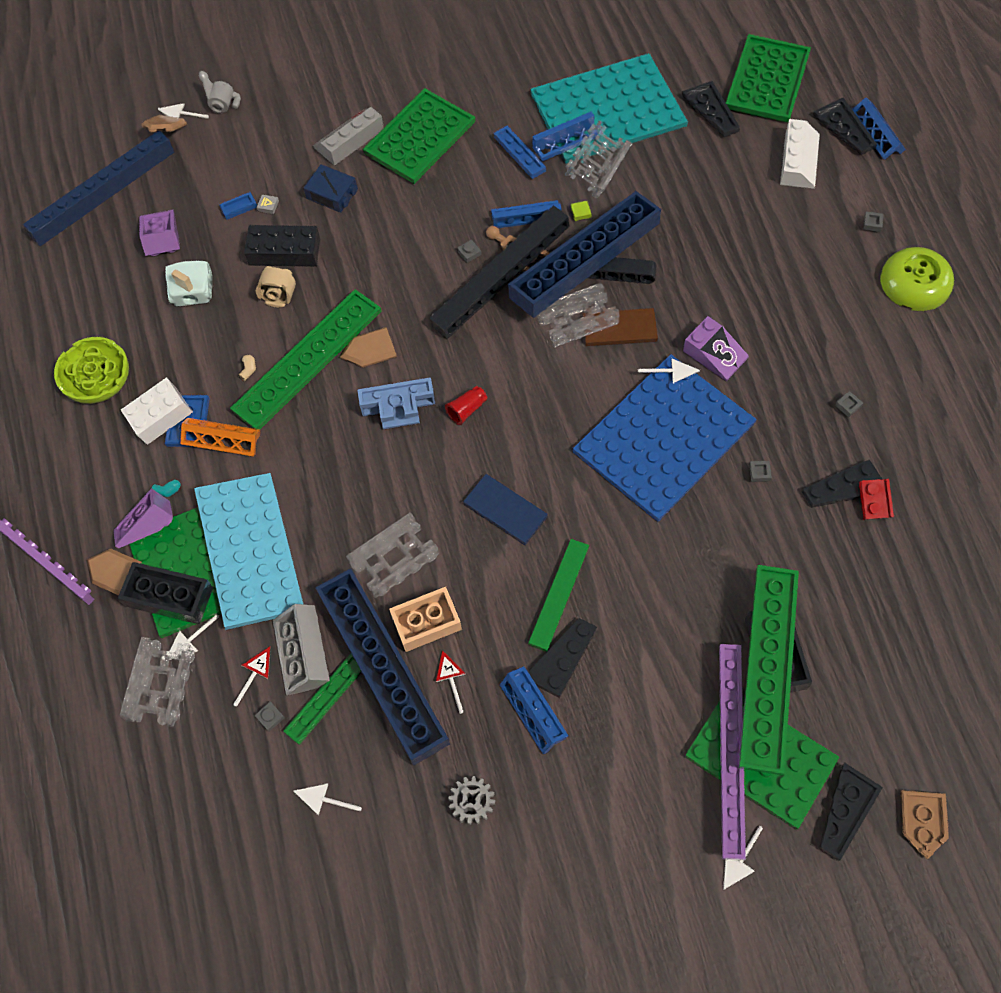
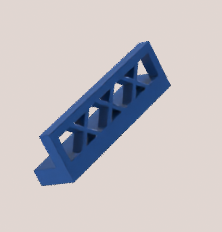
M867 97L852 109L873 139L876 131H882L881 139H874V141L877 143L876 149L883 159H886L895 151L901 154L906 150L877 108ZM864 106L866 109L864 116H858L856 112ZM867 119L874 120L872 128L866 127ZM884 143H890L892 147L884 153L882 150Z
M592 111L534 135L533 149L541 161L600 137L601 133L594 124V114ZM589 129H592L594 133L585 134L584 132ZM573 136L580 137L576 141L570 140V137ZM559 142L565 143L562 147L555 146ZM546 148L550 149V152L543 154L541 150Z
M556 200L491 209L493 225L497 228L532 224L553 205L561 210V204Z
M521 667L508 673L500 686L542 754H545L555 744L565 740L568 734L526 668Z

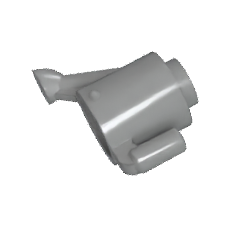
M204 71L199 72V79L203 82L208 99L207 103L214 112H226L231 98L234 99L232 107L238 109L241 100L240 95L233 92V88L228 83L223 81L211 83L207 73Z

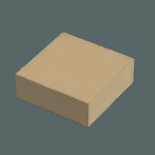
M174 270L171 273L178 286L188 292L193 289L188 276L178 270Z

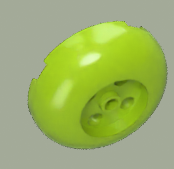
M923 247L905 248L893 254L884 264L880 276L881 286L885 294L897 305L910 307L914 311H927L941 306L949 298L954 286V274L947 260L939 253Z
M89 337L73 343V347L66 353L63 351L59 356L54 369L55 382L64 395L76 402L93 404L108 400L121 390L128 377L129 363L124 350L108 338Z

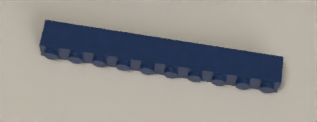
M161 131L155 132L29 219L23 226L30 237L39 246H42L172 155L174 150L169 139Z

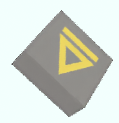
M262 195L257 210L274 214L279 202L278 197Z

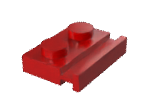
M889 479L860 481L859 488L863 520L894 517Z

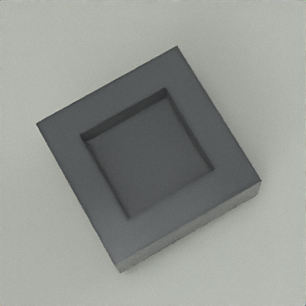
M866 211L863 230L881 232L883 214Z
M472 239L457 248L458 253L467 263L481 256V250Z
M849 391L836 402L835 406L850 417L862 407L863 402Z
M750 461L751 482L771 481L770 461Z
M271 702L255 715L269 732L285 718Z

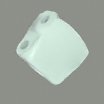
M186 261L166 267L167 293L170 303H174L175 306L208 303L212 298L213 279L208 262ZM174 270H178L189 277L193 285V289L190 292L175 283L171 275Z

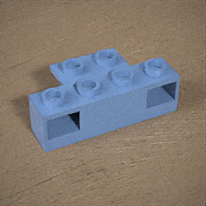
M431 377L358 389L362 415L380 414L383 429L418 424L420 421L417 407L435 404Z

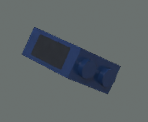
M320 164L304 186L306 199L340 213L348 206L350 199L358 190L354 177Z

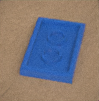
M182 395L193 412L186 418L207 421L209 396ZM186 418L172 428L167 429L166 447H194L180 444L181 425ZM186 431V440L194 441L197 439L193 432Z

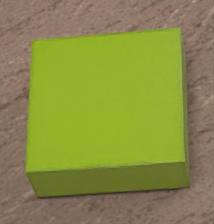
M587 201L571 204L570 208L575 221L591 218V211Z

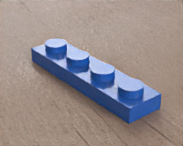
M508 126L494 133V138L532 179L546 172V166Z

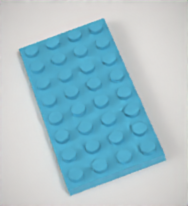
M271 473L194 488L225 630L275 619L294 604H303Z

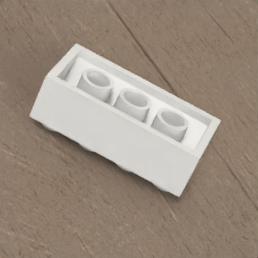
M789 119L785 134L780 185L815 188L819 134L807 121Z

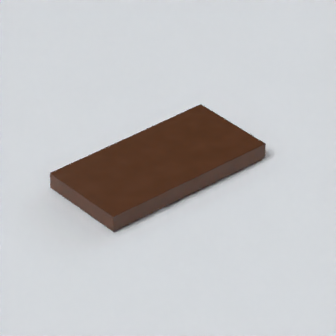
M654 308L583 313L586 346L658 341Z

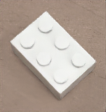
M167 377L121 409L137 436L147 445L165 433L167 429L172 428L193 413L180 392Z

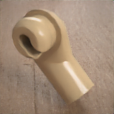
M245 355L242 358L245 369L239 374V377L243 381H246L256 370L255 359L251 355Z

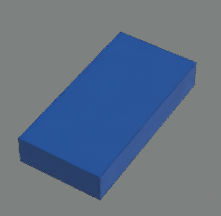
M251 192L219 204L226 220L257 208Z

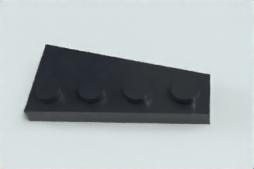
M713 81L682 91V96L724 137L740 131V126Z
M844 97L814 111L813 116L860 155L876 149L877 143Z
M869 459L804 488L802 493L811 508L835 504L843 500L851 501L854 498L861 497L860 481L882 480V477Z
M578 618L528 672L537 687L558 698L561 697L594 636L597 626Z
M845 762L842 764L819 849L837 861L842 859L883 788Z

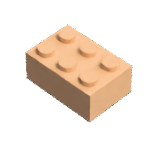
M446 587L389 609L405 652L462 630L461 622Z

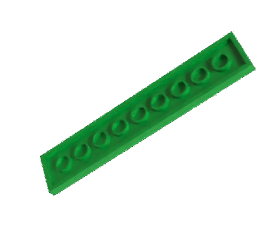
M355 289L230 408L231 411L253 429L260 430L382 312L381 307Z
M757 565L739 758L740 769L784 775L799 571L763 565Z

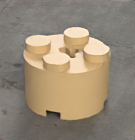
M265 267L256 288L257 297L260 300L261 298L266 301L265 304L272 307H284L285 304H289L296 286L292 272L288 269Z

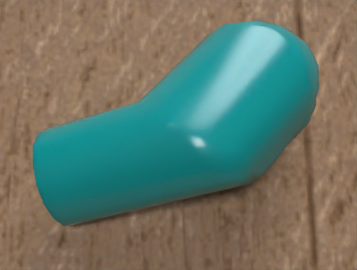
M172 480L164 486L154 484L152 489L164 497H170L179 490L181 484L178 480Z

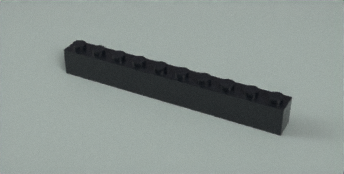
M554 205L549 210H546L514 242L508 244L503 252L496 255L492 262L484 266L481 272L472 277L463 288H460L451 299H448L438 311L432 314L430 317L432 327L446 339L453 335L570 227L569 216Z

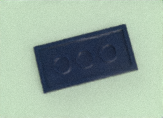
M487 474L463 501L465 506L524 545L528 543L548 517L547 513Z

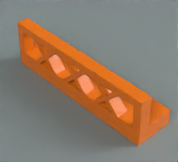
M186 418L181 425L180 444L255 456L256 441L260 437V430ZM186 431L193 432L197 439L194 441L186 440ZM211 435L216 441L210 444L203 437ZM230 438L234 445L231 447L225 446L221 440ZM242 441L251 442V450L243 449L239 443Z

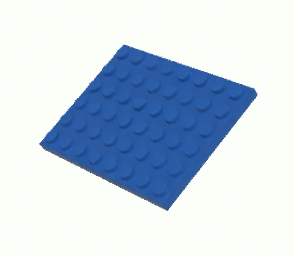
M670 354L656 369H672V359L679 360ZM652 372L573 448V453L659 522L756 423L757 419L696 373L673 383L672 372Z

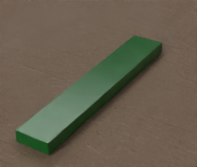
M574 539L570 540L529 640V646L548 652L588 552V544Z
M351 653L331 675L330 681L318 690L283 731L297 744L300 745L361 674V670Z

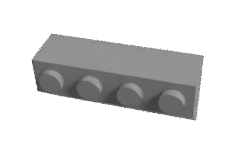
M372 107L363 109L314 144L313 147L335 166L384 129L382 116Z
M294 604L273 620L286 695L316 689L330 681L315 605Z

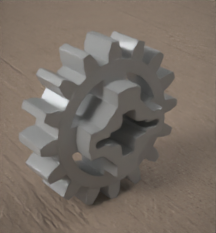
M475 776L472 777L471 781L464 777L463 784L457 781L458 788H451L454 796L448 797L449 801L453 802L449 805L450 810L456 809L453 816L457 817L460 815L461 823L467 819L468 825L472 824V820L480 824L479 818L481 817L487 820L486 813L493 812L490 805H495V800L490 799L495 796L494 792H488L491 788L490 784L484 786V779L482 778L479 782H476ZM468 787H477V789L469 790ZM461 793L463 800L458 806V797ZM486 796V804L483 808L481 800ZM469 797L475 798L476 803L474 805L468 802ZM475 811L476 814L470 815L466 814V812Z

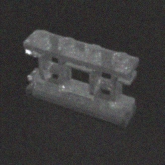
M600 120L596 125H591L587 131L589 136L585 135L580 143L582 147L576 149L573 154L575 158L574 160L570 159L565 167L567 171L564 174L565 176L570 174L572 179L580 175L591 183L587 190H592V196L596 199L605 190L632 145L628 140L622 142L623 139L621 137L614 142L603 132L607 127H602ZM597 132L598 134H597V136L595 137V139L598 140V141H599L600 143H602V144L600 145L599 143H597L596 141H594L591 145H589V143H590V141L592 140L593 136H594L595 133ZM607 148L610 149V150L613 151V152H614L617 148H619V150H618V152L616 153L615 157H614L613 160L611 161L610 159L612 158V156H613L614 154H612L610 151H608ZM592 150L605 159L602 166L589 157ZM581 156H583L581 163L584 164L587 167V169L581 165H579L576 169L574 168ZM604 171L605 173L597 185L596 183L599 178L592 174V172H595L597 175L600 176L601 173Z
M599 283L561 297L537 315V320L542 326L551 323L554 329L549 330V338L552 340L553 346L557 347L618 324L619 311L615 306L608 309L605 308L603 303L607 302L606 292L604 293L603 285ZM592 304H595V305H596V306H594V307L589 308V305H592ZM582 311L587 316L573 321L571 315ZM598 312L601 313V315L594 316V314ZM563 316L562 319L556 320L557 317ZM566 324L569 326L563 329L561 328V326Z
M411 512L346 556L350 566L356 573L365 568L372 576L373 580L367 583V587L375 598L385 595L389 588L395 584L402 583L406 576L418 572L422 565L432 562L439 554L438 547L432 540L422 544L416 537L415 533L420 531L421 528ZM407 533L412 540L403 545L398 538ZM397 546L405 558L390 567L383 555ZM417 546L422 553L413 559L409 550ZM376 555L380 562L371 567L366 560ZM385 568L390 575L381 581L376 573Z
M141 637L120 717L125 721L134 722L135 720L141 722L143 712L159 714L157 722L160 725L174 727L175 721L179 718L180 711L178 708L180 701L184 699L185 681H188L190 675L189 665L194 660L195 655L189 643H177L176 651L170 652L160 650L162 644L159 640L153 641L150 638ZM152 655L154 657H161L159 666L150 665ZM170 659L180 660L177 670L168 667ZM154 673L169 675L165 691L150 690ZM141 694L151 697L149 706L139 705ZM159 698L169 699L167 710L157 707Z

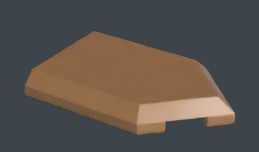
M163 115L155 116L142 123V127L145 129L148 127L150 132L163 131L164 129L166 132H170L186 125V121L183 118Z
M386 327L354 337L340 356L341 359L356 363L357 366L362 368L397 357Z
M108 549L87 559L92 584L116 595H119L132 562L140 564L142 562L113 549Z
M902 790L903 835L928 859L949 839L946 794Z

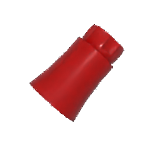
M476 386L457 399L445 404L446 413L457 425H462L487 400L486 393L481 387Z

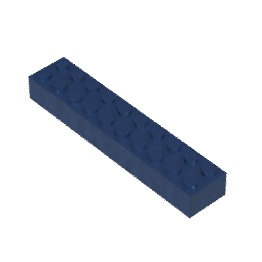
M635 191L510 282L509 298L535 318L659 225L661 209Z
M352 569L317 586L316 590L412 764L416 765L450 745L449 738Z

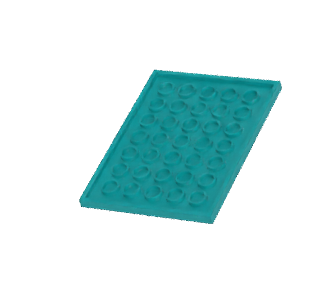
M649 53L531 88V95L548 129L591 111L595 116L594 124L601 133L600 137L561 153L565 164L686 127L688 123ZM589 129V130L585 131L584 133H585V134H592V133H594V132L592 131V129ZM573 136L570 137V140L576 141L580 137ZM561 142L556 143V146L562 147L565 145V143Z

